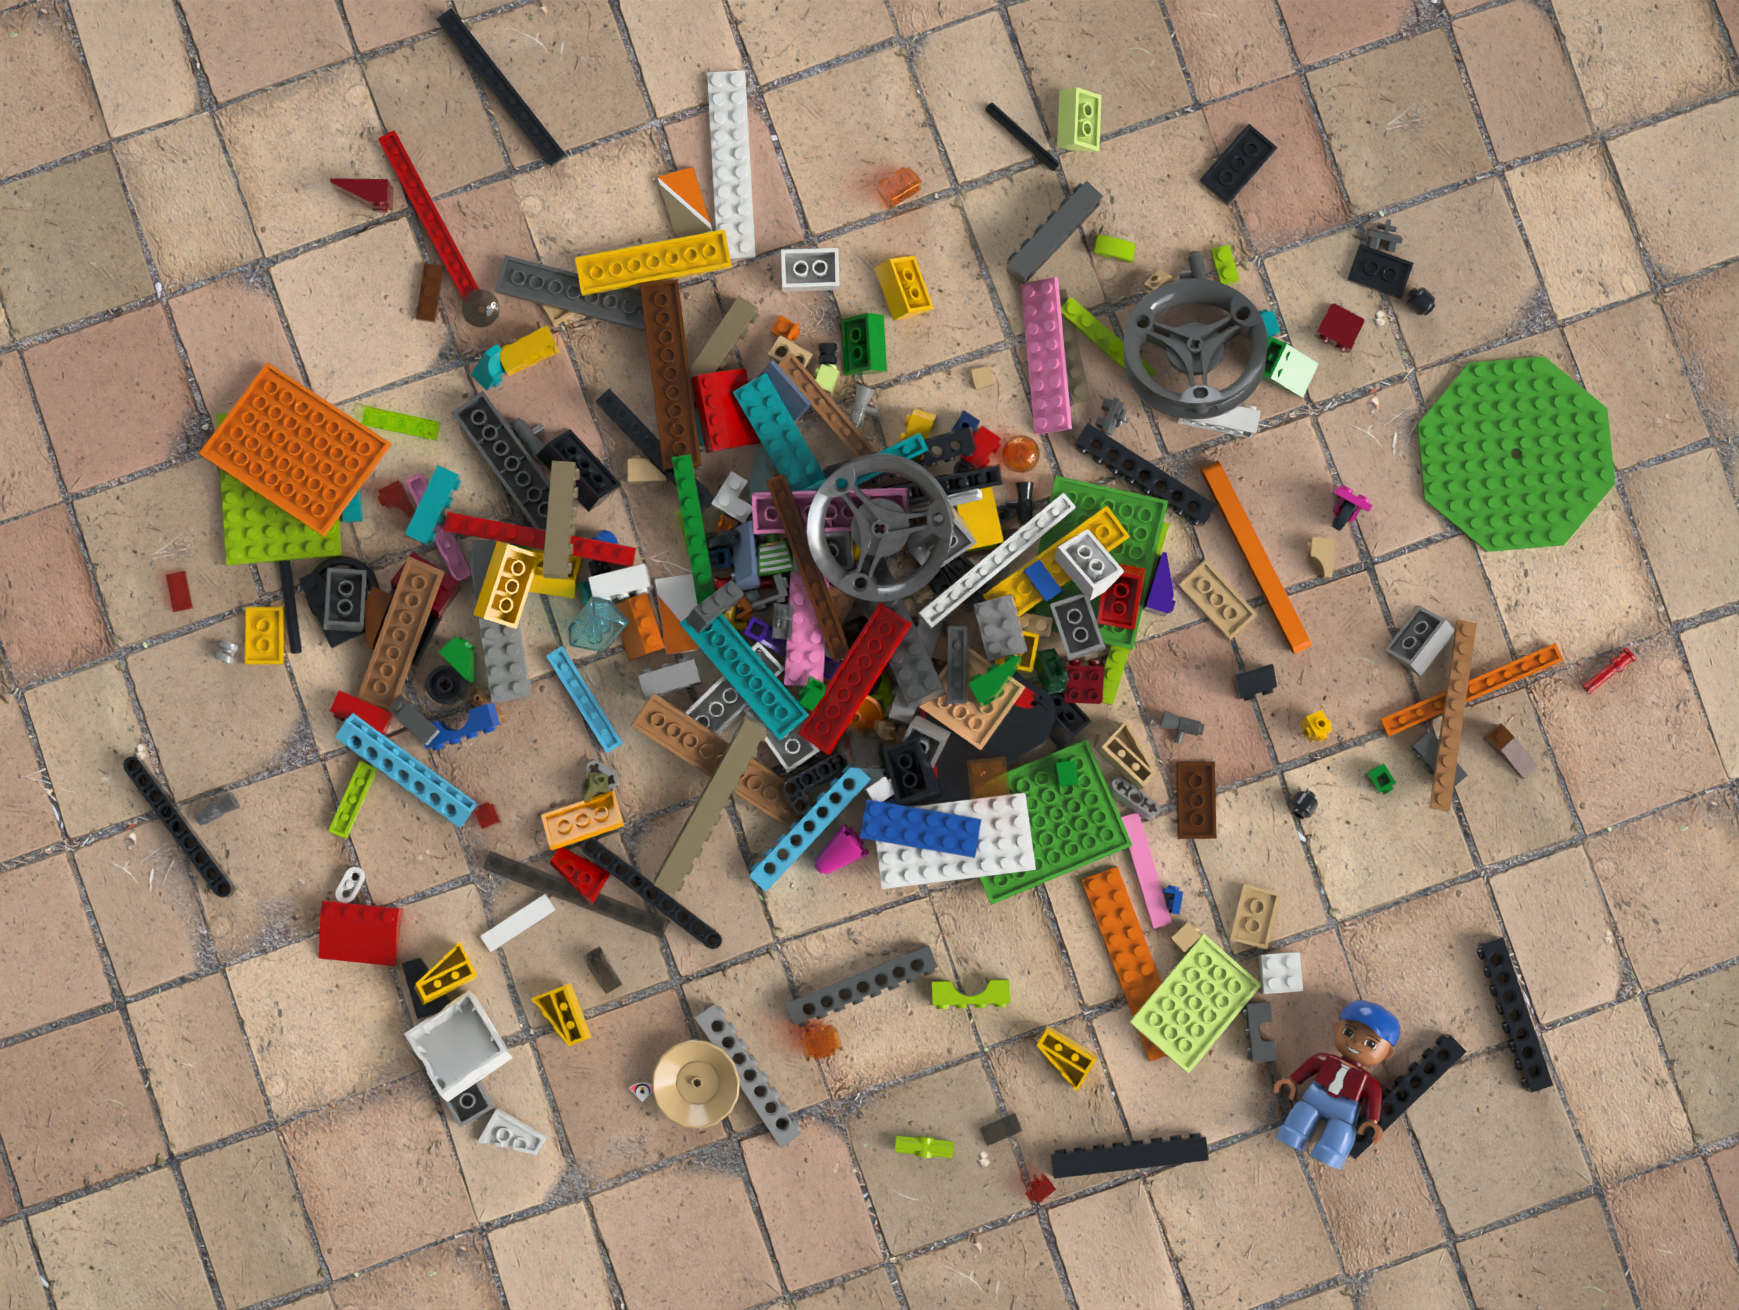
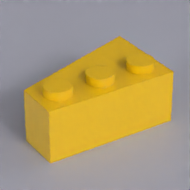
M915 408L911 416L907 415L904 426H907L906 433H901L899 442L919 432L923 439L929 438L937 415ZM923 453L918 456H915V458L917 460H922Z
M1048 1025L1037 1041V1047L1077 1092L1096 1062L1097 1055Z

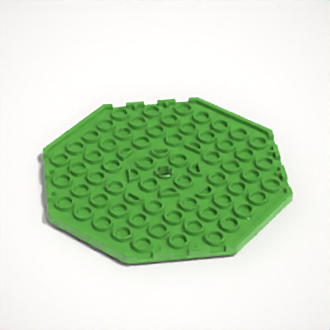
M1546 357L1467 364L1417 424L1424 501L1433 506L1443 517L1457 526L1461 532L1471 540H1474L1486 552L1565 545L1615 485L1608 408ZM1513 449L1521 453L1519 459L1512 458L1511 451Z

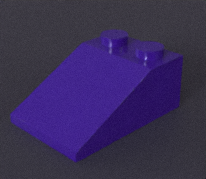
M1162 552L1143 610L1165 617L1173 611L1176 601L1173 600L1174 592L1168 556L1166 552Z

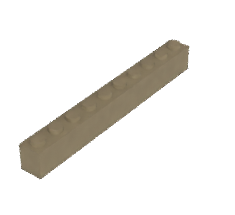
M745 714L653 880L654 886L672 895H675L676 891H681L685 883L683 881L685 875L691 873L695 857L698 859L703 851L701 846L704 841L708 842L712 835L710 830L713 825L719 823L721 819L720 812L729 805L731 800L729 796L732 791L736 792L740 782L738 780L741 775L744 776L746 774L750 758H755L759 742L765 740L768 734L765 724Z

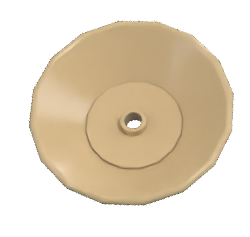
M689 1040L672 1046L660 1057L653 1071L652 1092L658 1108L669 1120L684 1128L703 1129L718 1124L731 1113L739 1097L740 1078L735 1063L723 1049L708 1041ZM696 1079L701 1081L700 1086L695 1085Z

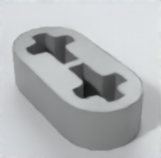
M592 760L586 765L587 774L592 771L591 765L595 766L598 764V769L603 775L615 776L613 779L615 783H610L608 785L609 789H613L619 784L618 775L601 762Z

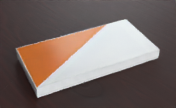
M692 574L655 579L666 655L701 650L679 624L697 606Z

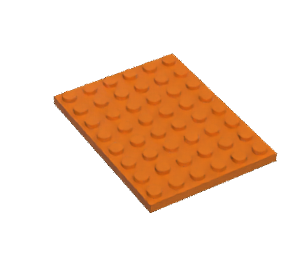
M267 362L199 454L322 537H325L392 445Z

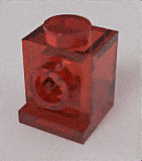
M1044 1173L1041 1174L1042 1179L1039 1180L1037 1178L1029 1184L1030 1188L1025 1194L1031 1202L1036 1201L1039 1204L1056 1190Z

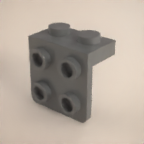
M781 573L773 576L779 594L750 604L753 610H757L759 613L768 610V606L774 603L782 605L787 603L786 600L789 599L787 590H790L787 578H782Z

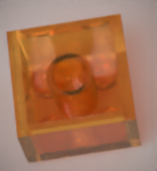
M1006 756L967 761L971 800L1011 796Z

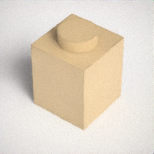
M1185 922L1169 938L1182 952H1185L1201 937L1199 934L1200 929L1193 922L1191 924Z

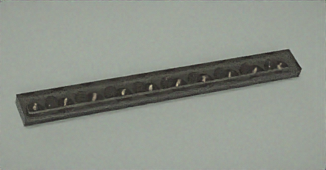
M489 851L483 869L660 938L664 937L670 921L599 893L595 902L591 905L567 880L493 851Z

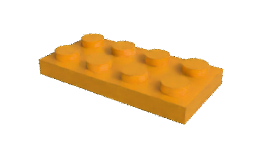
M614 790L593 797L590 802L581 801L541 815L551 851L625 826Z

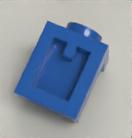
M1168 885V888L1162 889L1165 893L1173 894V898L1169 897L1168 909H1170V913L1179 915L1183 891H1179V887Z

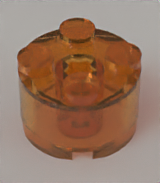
M832 1025L822 1027L821 1031L814 1033L813 1030L802 1034L803 1038L800 1039L806 1062H810L812 1057L816 1061L835 1055V1050L837 1049L840 1052L844 1051L838 1030L833 1028Z

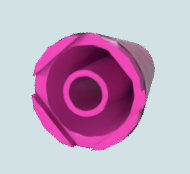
M844 824L815 859L816 864L814 866L820 874L824 873L827 875L866 857L869 851L867 848L863 849L862 845L864 842L851 827L847 829V824Z

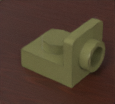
M589 772L582 784V801L590 802L598 791L607 793L609 790L608 776Z

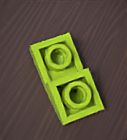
M1098 234L1096 235L1093 253L1108 259L1114 257L1130 263L1133 261L1136 244L1123 239Z

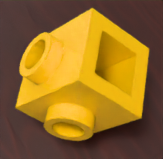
M1323 710L1306 716L1300 722L1303 734L1310 743L1316 740L1318 743L1328 738L1327 735L1332 731L1331 722L1326 718Z

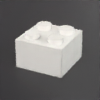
M1300 952L1258 955L1262 994L1303 991Z

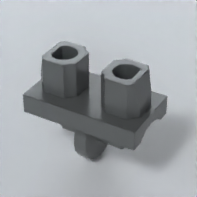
M1389 219L1386 220L1385 224L1378 223L1377 228L1382 229L1383 232L1369 228L1367 230L1368 247L1378 248L1380 239L1387 240L1385 250L1394 253L1399 243L1402 244L1403 238L1400 235L1388 233L1389 231L1396 232L1397 227L1390 226L1391 220Z
M1115 397L1113 400L1104 399L1101 409L1108 412L1107 418L1098 416L1095 425L1104 430L1108 435L1113 436L1115 427L1121 428L1122 423L1129 422V418L1125 417L1127 410L1122 409L1124 403Z
M774 603L773 639H792V604L782 605Z

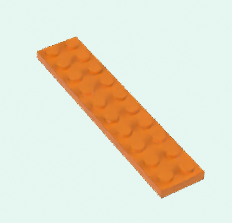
M1117 866L1081 881L1128 1006L1134 1017L1162 982ZM1139 1032L1150 1062L1167 1056Z

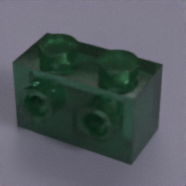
M1055 648L1037 651L1034 668L1044 690L1049 695L1065 692L1069 678Z

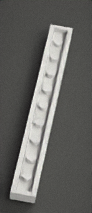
M1062 493L919 612L918 615L930 629L1072 512L1076 506Z

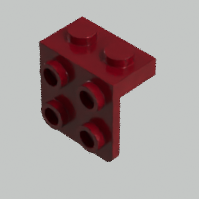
M1333 303L1327 310L1314 336L1322 343L1331 344L1342 353H1349L1365 321L1362 317Z
M1080 658L1071 661L1065 660L1064 701L1066 703H1102L1105 668L1103 661L1097 658H1090L1089 661H1081Z

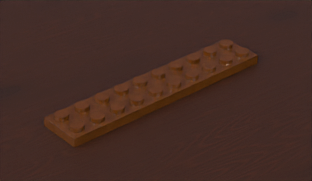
M678 279L640 283L663 471L673 470L671 457L691 454L693 467H701Z

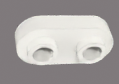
M352 867L346 871L336 890V898L339 902L350 903L355 899L365 881V873L361 868ZM354 873L359 875L358 880L353 879ZM345 890H348L350 892V895L347 898L343 895Z

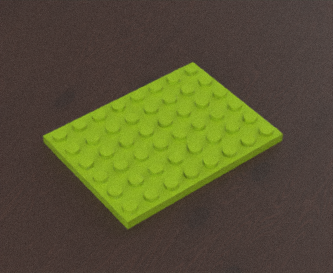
M229 413L216 414L217 428ZM220 469L227 566L342 556L340 516L325 537H322Z

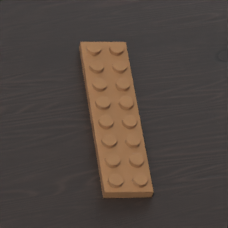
M412 557L407 558L357 698L390 712L388 710L389 707L400 696L444 576V571Z

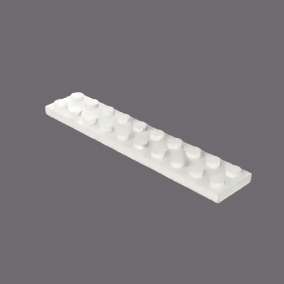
M745 70L708 72L716 231L725 229L731 260L756 258Z

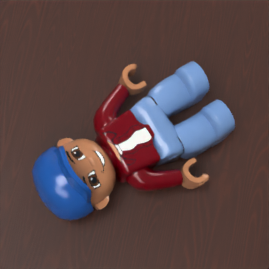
M1366 1000L1350 1002L1339 1016L1341 1022H1335L1332 1031L1335 1035V1046L1338 1052L1342 1054V1057L1328 1053H1317L1290 1075L1289 1080L1281 1079L1277 1081L1273 1089L1274 1094L1281 1093L1285 1085H1289L1291 1093L1288 1098L1295 1101L1298 1094L1297 1085H1301L1307 1079L1317 1074L1313 1083L1304 1093L1302 1100L1291 1109L1284 1125L1280 1126L1275 1138L1291 1147L1306 1152L1317 1129L1316 1126L1322 1120L1327 1125L1310 1156L1339 1170L1343 1168L1356 1137L1355 1126L1357 1125L1360 1106L1364 1097L1366 1100V1119L1368 1121L1360 1126L1357 1133L1364 1135L1368 1127H1373L1375 1129V1135L1372 1137L1374 1145L1378 1144L1382 1139L1383 1131L1381 1126L1377 1124V1121L1380 1120L1382 1103L1381 1085L1371 1072L1363 1069V1066H1374L1383 1059H1390L1394 1054V1049L1391 1046L1395 1047L1400 1036L1399 1020L1394 1014L1384 1007Z

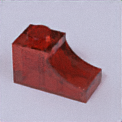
M399 480L378 490L380 494L378 500L382 507L386 506L389 510L392 508L400 509L412 520L415 509Z

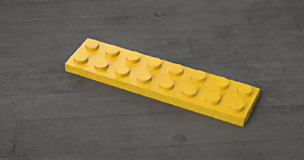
M725 229L575 257L582 296L637 286L640 283L664 281L732 268Z
M1106 506L983 595V598L989 601L1013 595L1018 616L1020 617L1044 600L1024 573L1025 569L1040 559L1059 587H1062L1071 578L1054 559L1058 546L1088 529L1109 553L1130 536L1108 506Z

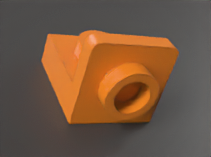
M781 315L770 331L777 337L781 335L789 341H796L801 333L799 324H795Z
M743 595L737 606L740 610L744 609L745 611L735 616L737 621L742 620V622L751 618V613L754 612L745 595Z

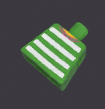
M777 533L766 534L767 543L759 545V576L794 571L793 556L786 540L779 541Z

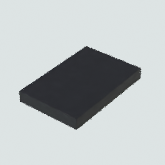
M1360 244L1347 281L1401 299L1414 263Z

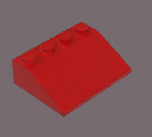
M746 368L707 373L691 378L706 453L761 443L733 394V391L749 383Z
M322 901L319 928V959L396 966L402 908Z

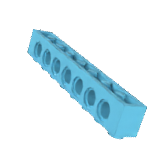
M354 713L344 722L335 736L343 745L352 749L358 756L363 757L372 766L381 770L390 779L395 780L405 790L410 791L419 800L428 804L437 813L442 814L452 824L460 828L478 805L477 802Z
M849 763L842 770L844 775L840 779L836 777L828 785L831 789L827 793L823 791L815 799L817 804L814 807L810 805L808 811L803 814L802 820H796L789 827L791 831L786 836L783 833L776 841L778 845L774 849L770 847L763 855L765 859L761 863L757 861L750 869L752 873L749 876L765 892L873 779L857 763L853 765ZM846 778L853 780L854 786L852 789L844 786ZM836 792L840 795L841 800L839 803H834L831 800L832 793ZM821 806L827 809L828 813L825 817H821L818 814V808ZM808 820L814 823L812 831H808L805 828V822ZM793 835L800 836L801 843L799 845H795L792 842L791 838ZM780 849L787 850L788 857L786 859L779 856L778 852ZM766 863H772L775 866V871L772 873L768 872L765 868Z

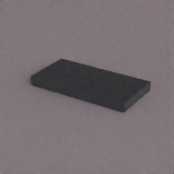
M1248 124L1199 181L1229 205L1278 147L1251 124Z

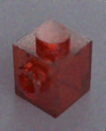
M484 803L478 806L479 810L475 811L481 828L484 830L502 823L495 804Z

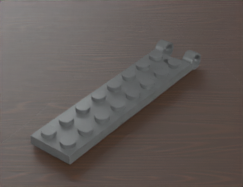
M505 255L495 293L645 331L643 311L641 313L637 311L639 308L643 310L640 290L627 287L582 296L577 273Z

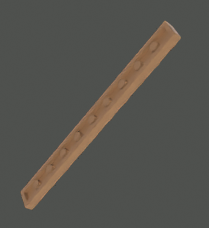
M790 353L778 364L856 458L877 452L793 353ZM889 475L882 477L883 480L878 481L881 487L903 483L898 476L890 478Z
M1456 621V632L1454 633L1429 805L1430 809L1449 812L1451 807L1477 623Z

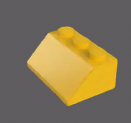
M915 256L889 259L875 267L877 278L894 321L907 319L934 309Z
M525 549L540 555L529 592L575 598L582 557L569 556V562H572V572L568 574V579L544 578L542 574L544 551Z

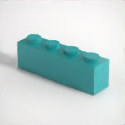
M437 465L405 532L407 537L427 546L430 542H434L437 536L435 531L438 525L441 526L445 519L443 514L446 508L449 509L453 502L452 495L461 486L462 481L459 474Z

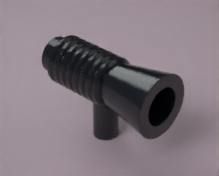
M1016 482L1018 500L1006 501L1007 507L1018 508V521H1020V525H1025L1033 518V500L1031 499L1034 482Z
M735 529L719 533H707L705 535L707 549L712 551L720 547L737 544L741 539V534Z

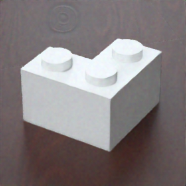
M731 471L711 503L712 507L740 524L748 522L749 516L753 514L752 506L740 499L748 486V481Z
M874 761L863 768L873 778L864 787L871 800L884 802L895 795L891 779L887 780L883 774L886 771L880 763L876 764Z

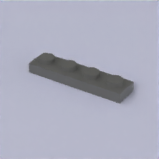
M948 626L947 704H966L967 627Z

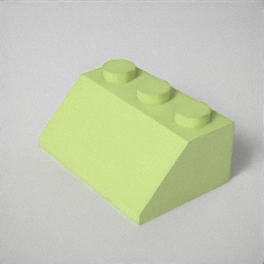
M1077 87L1059 91L1057 147L1071 151H1099L1101 95Z

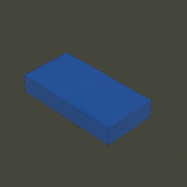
M1040 559L1024 570V573L1046 602L1062 592V589Z

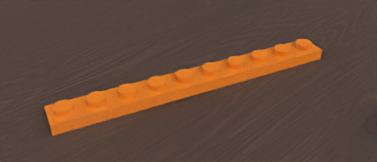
M1554 643L1469 680L1466 703L1564 661L1557 644ZM1446 691L1380 719L1387 737L1442 714Z

